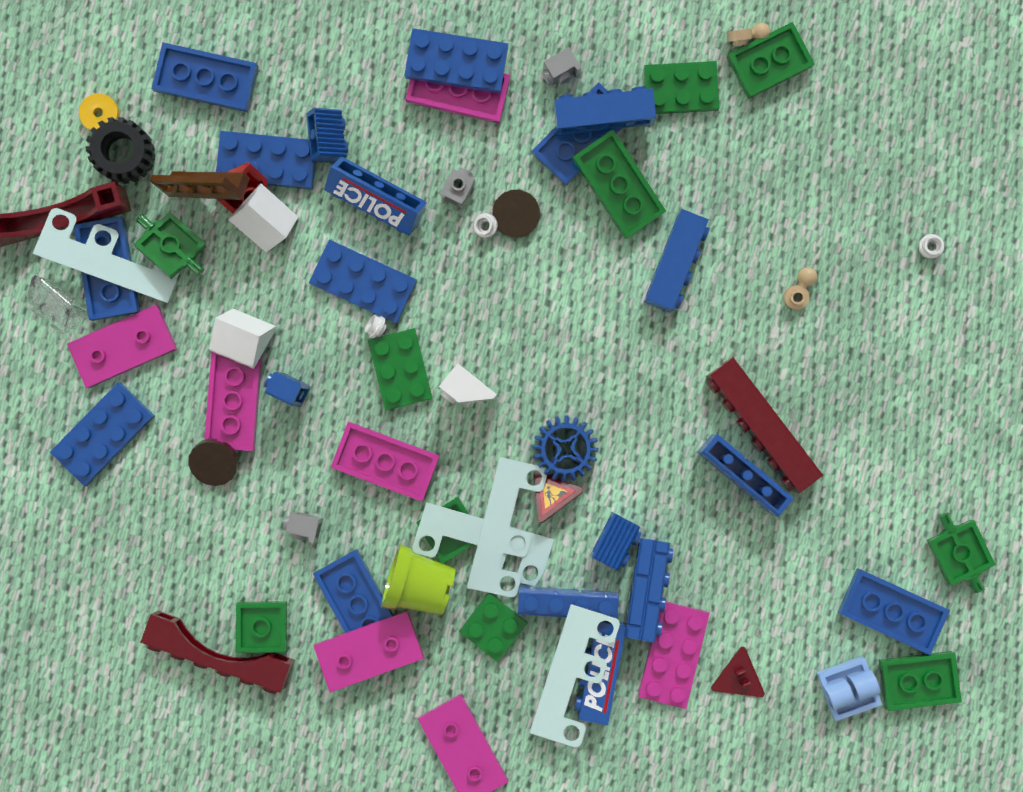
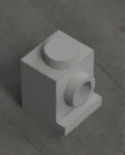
M568 47L544 61L542 75L548 85H555L558 82L562 85L572 78V74L576 78L580 76L581 66Z
M461 167L458 171L452 169L444 188L440 192L441 199L463 209L475 185V179L472 178L473 174ZM456 181H461L463 183V186L461 188H456L454 186V183Z
M294 511L285 517L283 530L291 533L294 539L306 540L309 537V543L314 544L318 541L323 517Z

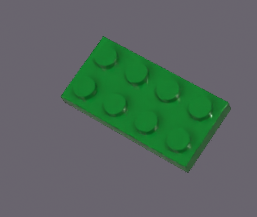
M613 129L572 157V160L624 239H628L666 212Z

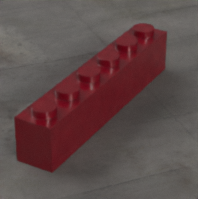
M734 357L726 360L706 376L709 380L707 382L708 387L714 394H720L723 398L721 403L729 413L733 412L739 419L736 421L739 428L744 433L749 432L753 438L751 443L758 452L763 451L768 457L766 463L774 472L778 470L783 477L781 482L788 491L793 490L796 493H801L823 476Z

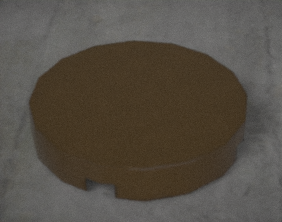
M509 190L502 193L496 199L492 208V215L496 218L497 229L502 234L510 238H523L530 235L538 225L540 208L536 199L530 193L523 190Z
M210 438L202 440L194 446L188 458V466L191 473L200 482L206 485L219 486L233 479L238 470L239 459L236 451L230 444Z

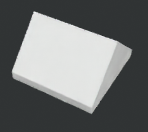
M260 183L228 220L267 253L287 237L298 216Z
M231 309L215 318L209 349L214 353L254 369L277 328L265 321Z

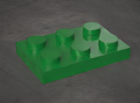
M793 22L769 33L766 38H759L727 55V59L748 99L815 65Z
M717 61L644 65V84L646 89L653 88L656 114L719 110Z
M415 328L368 340L385 411L433 399Z
M946 651L931 653V655L921 654L879 660L886 710L894 711L962 702L955 652Z

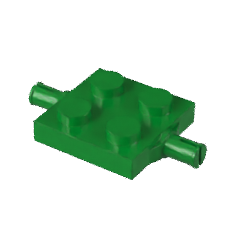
M171 212L154 223L144 214L137 217L136 222L146 230L143 236L134 243V246L166 276L172 279L182 269L187 267L196 276H200V272H204L205 269L195 259L206 248V243Z
M948 512L939 515L938 517L944 530L940 534L928 539L927 542L947 584L952 586L961 581L969 580L974 593L984 591L985 588L979 579V575L996 564L975 520H968L960 525H954Z

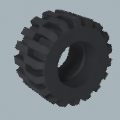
M113 117L107 118V123L103 120L98 122L100 127L98 129L93 127L90 130L93 136H87L86 139L90 143L89 146H86V152L90 154L88 160L94 165L93 167L113 182L119 183L120 181L123 184H129L131 180L133 182L140 181L138 177L148 175L146 170L148 168L152 169L151 161L155 160L156 156L153 153L155 147L151 143L149 135L135 122L127 121L123 117H118V120H115ZM123 138L132 140L134 151L131 158L124 163H112L109 158L111 145L116 140Z

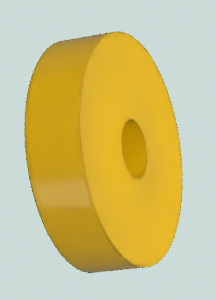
M101 93L89 95L82 101L79 107V118L82 124L89 130L93 127L98 129L100 127L98 122L102 120L107 123V118L113 117L115 120H118V117H120V109L117 103L109 96ZM99 110H102V111H103L102 116L97 117V116H96L97 112H98Z

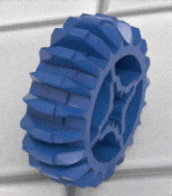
M568 415L564 417V423H561L560 418L557 416L555 417L556 425L554 426L548 420L546 421L549 427L547 431L543 427L539 428V431L544 434L543 437L537 435L534 437L535 440L541 442L540 445L532 446L535 450L540 449V453L533 455L534 459L542 458L543 460L537 466L541 468L546 464L547 468L544 474L548 475L551 470L554 471L552 475L554 480L557 479L560 473L562 474L563 482H566L567 474H570L571 479L574 481L576 480L575 472L577 471L583 477L585 476L582 470L584 466L588 470L592 469V466L587 463L588 460L594 462L597 460L596 457L590 456L591 452L599 451V448H591V443H596L598 440L597 438L589 439L588 437L594 431L593 429L587 432L583 430L587 426L586 422H583L580 427L577 426L579 421L577 417L573 419L571 424L569 423ZM560 428L575 430L565 440H561L553 434L555 430ZM580 435L585 442L584 457H581L575 451V443ZM573 438V441L570 443L571 445L569 448L571 452L575 454V457L571 454L567 455V453H565V455H561L557 459V457L561 454L560 452L562 449L561 447H559V444L555 442V440H557L559 443L564 442V444H566V441L570 442ZM547 439L556 446V454L550 462L545 453ZM566 457H570L578 463V465L569 469L556 467Z

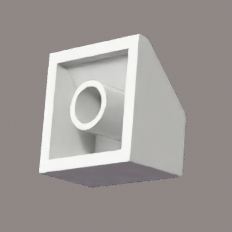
M458 363L439 386L443 390L440 395L452 404L456 401L464 404L490 401L497 398L495 392Z

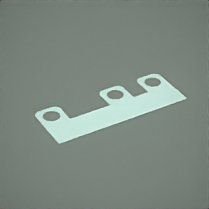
M58 208L50 211L33 254L168 303L179 273L170 279L155 265L153 269L112 255L111 253L118 239V232L101 224L93 226L86 245L69 239L76 223L75 215ZM56 215H64L69 219V226L65 230H57L53 227L52 220ZM103 230L110 233L111 242L106 246L98 245L95 242V234Z
M499 457L467 588L507 597H515L517 595L521 581L520 574L502 570L499 567L503 553L524 557L528 553L531 535L528 532L510 529L509 527L519 488L536 492L542 491L547 475L544 474L545 467L539 468L537 465ZM532 470H537L542 475L541 482L536 486L528 484L526 480L527 474ZM516 535H520L525 539V547L520 551H515L510 546V540ZM505 576H511L515 580V587L511 591H503L500 587V581Z
M426 502L412 549L417 554L434 557L438 552L442 536L478 545L484 519ZM509 527L510 529H515V530H519V531H524V530H520V529H517V528ZM528 532L531 535V541L527 555L520 557L522 560L518 574L521 576L520 583L535 586L544 573L554 539ZM520 535L514 536L510 540L511 548L515 551L522 550L525 547V539ZM423 536H431L434 539L435 546L432 550L423 551L420 549L419 541ZM505 553L502 555L499 569L503 567L507 555ZM529 565H533L538 569V576L532 581H528L523 577V570Z
M572 604L570 605L530 730L531 734L572 747H579L586 731L585 725L565 718L564 714L576 677L593 683L602 681L607 666L606 661L584 652L589 637L607 643L614 642L620 626L618 619ZM602 621L611 622L614 628L612 634L606 637L601 636L597 631L598 624ZM589 661H595L600 665V673L595 677L588 676L584 671L585 664ZM569 725L576 726L580 731L579 737L574 741L567 740L563 734L564 729Z

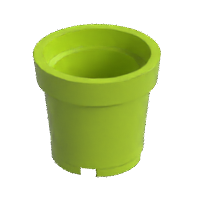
M399 544L387 578L381 607L393 610L400 607L442 615L450 597L448 594L450 586H453L455 568L416 554L412 548Z

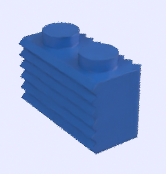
M314 107L306 113L311 162L335 163L341 156L346 158L348 144L343 134L346 122L342 118V110Z
M278 371L269 374L264 384V387H266L265 394L296 407L302 406L310 390L309 384H305L301 380Z
M612 512L590 556L617 571L620 566L624 568L630 558V554L627 552L631 544L635 546L640 539V526Z

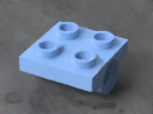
M860 656L816 672L830 713L835 721L882 705L879 698L881 693L879 684L873 672L869 670L865 657Z

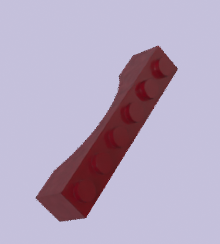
M114 181L92 187L74 198L54 205L0 214V247L39 237L50 211L54 208L74 214L76 217L75 224L98 221L130 212L131 207L126 188ZM56 215L52 220V225L57 230H65L69 226V219L64 215Z
M161 611L150 614L140 643L147 645L149 650L155 652L165 651L170 653V657L174 659L190 660L196 667L217 670L216 673L221 676L240 678L239 681L241 683L262 686L264 691L272 694L281 693L286 687L295 659L275 652L248 658L220 654L199 642L188 631L180 618Z

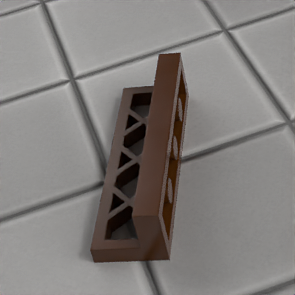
M172 171L170 175H152L150 182L168 197L241 200L250 178L245 173Z

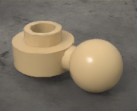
M758 23L752 29L727 32L728 42H733V46L747 45L748 39L755 41L759 38H766L771 33V30L766 23Z
M806 267L801 269L797 276L798 285L790 286L785 290L783 301L788 308L799 310L808 304L809 293L807 287L814 285L817 281V273L813 268ZM796 293L801 295L799 302H795L793 299Z

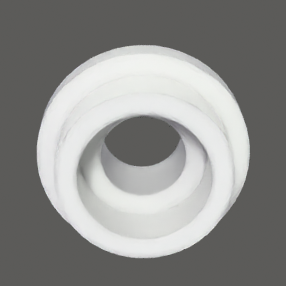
M480 214L474 221V230L480 237L489 238L497 231V220L491 214ZM486 221L490 225L488 230H485L483 227Z
M929 234L920 240L918 248L922 256L933 259L942 254L944 242L939 236ZM928 243H932L934 245L933 251H930L928 249Z
M376 315L370 318L365 327V332L368 333L370 338L380 337L386 329V324H384L385 318Z

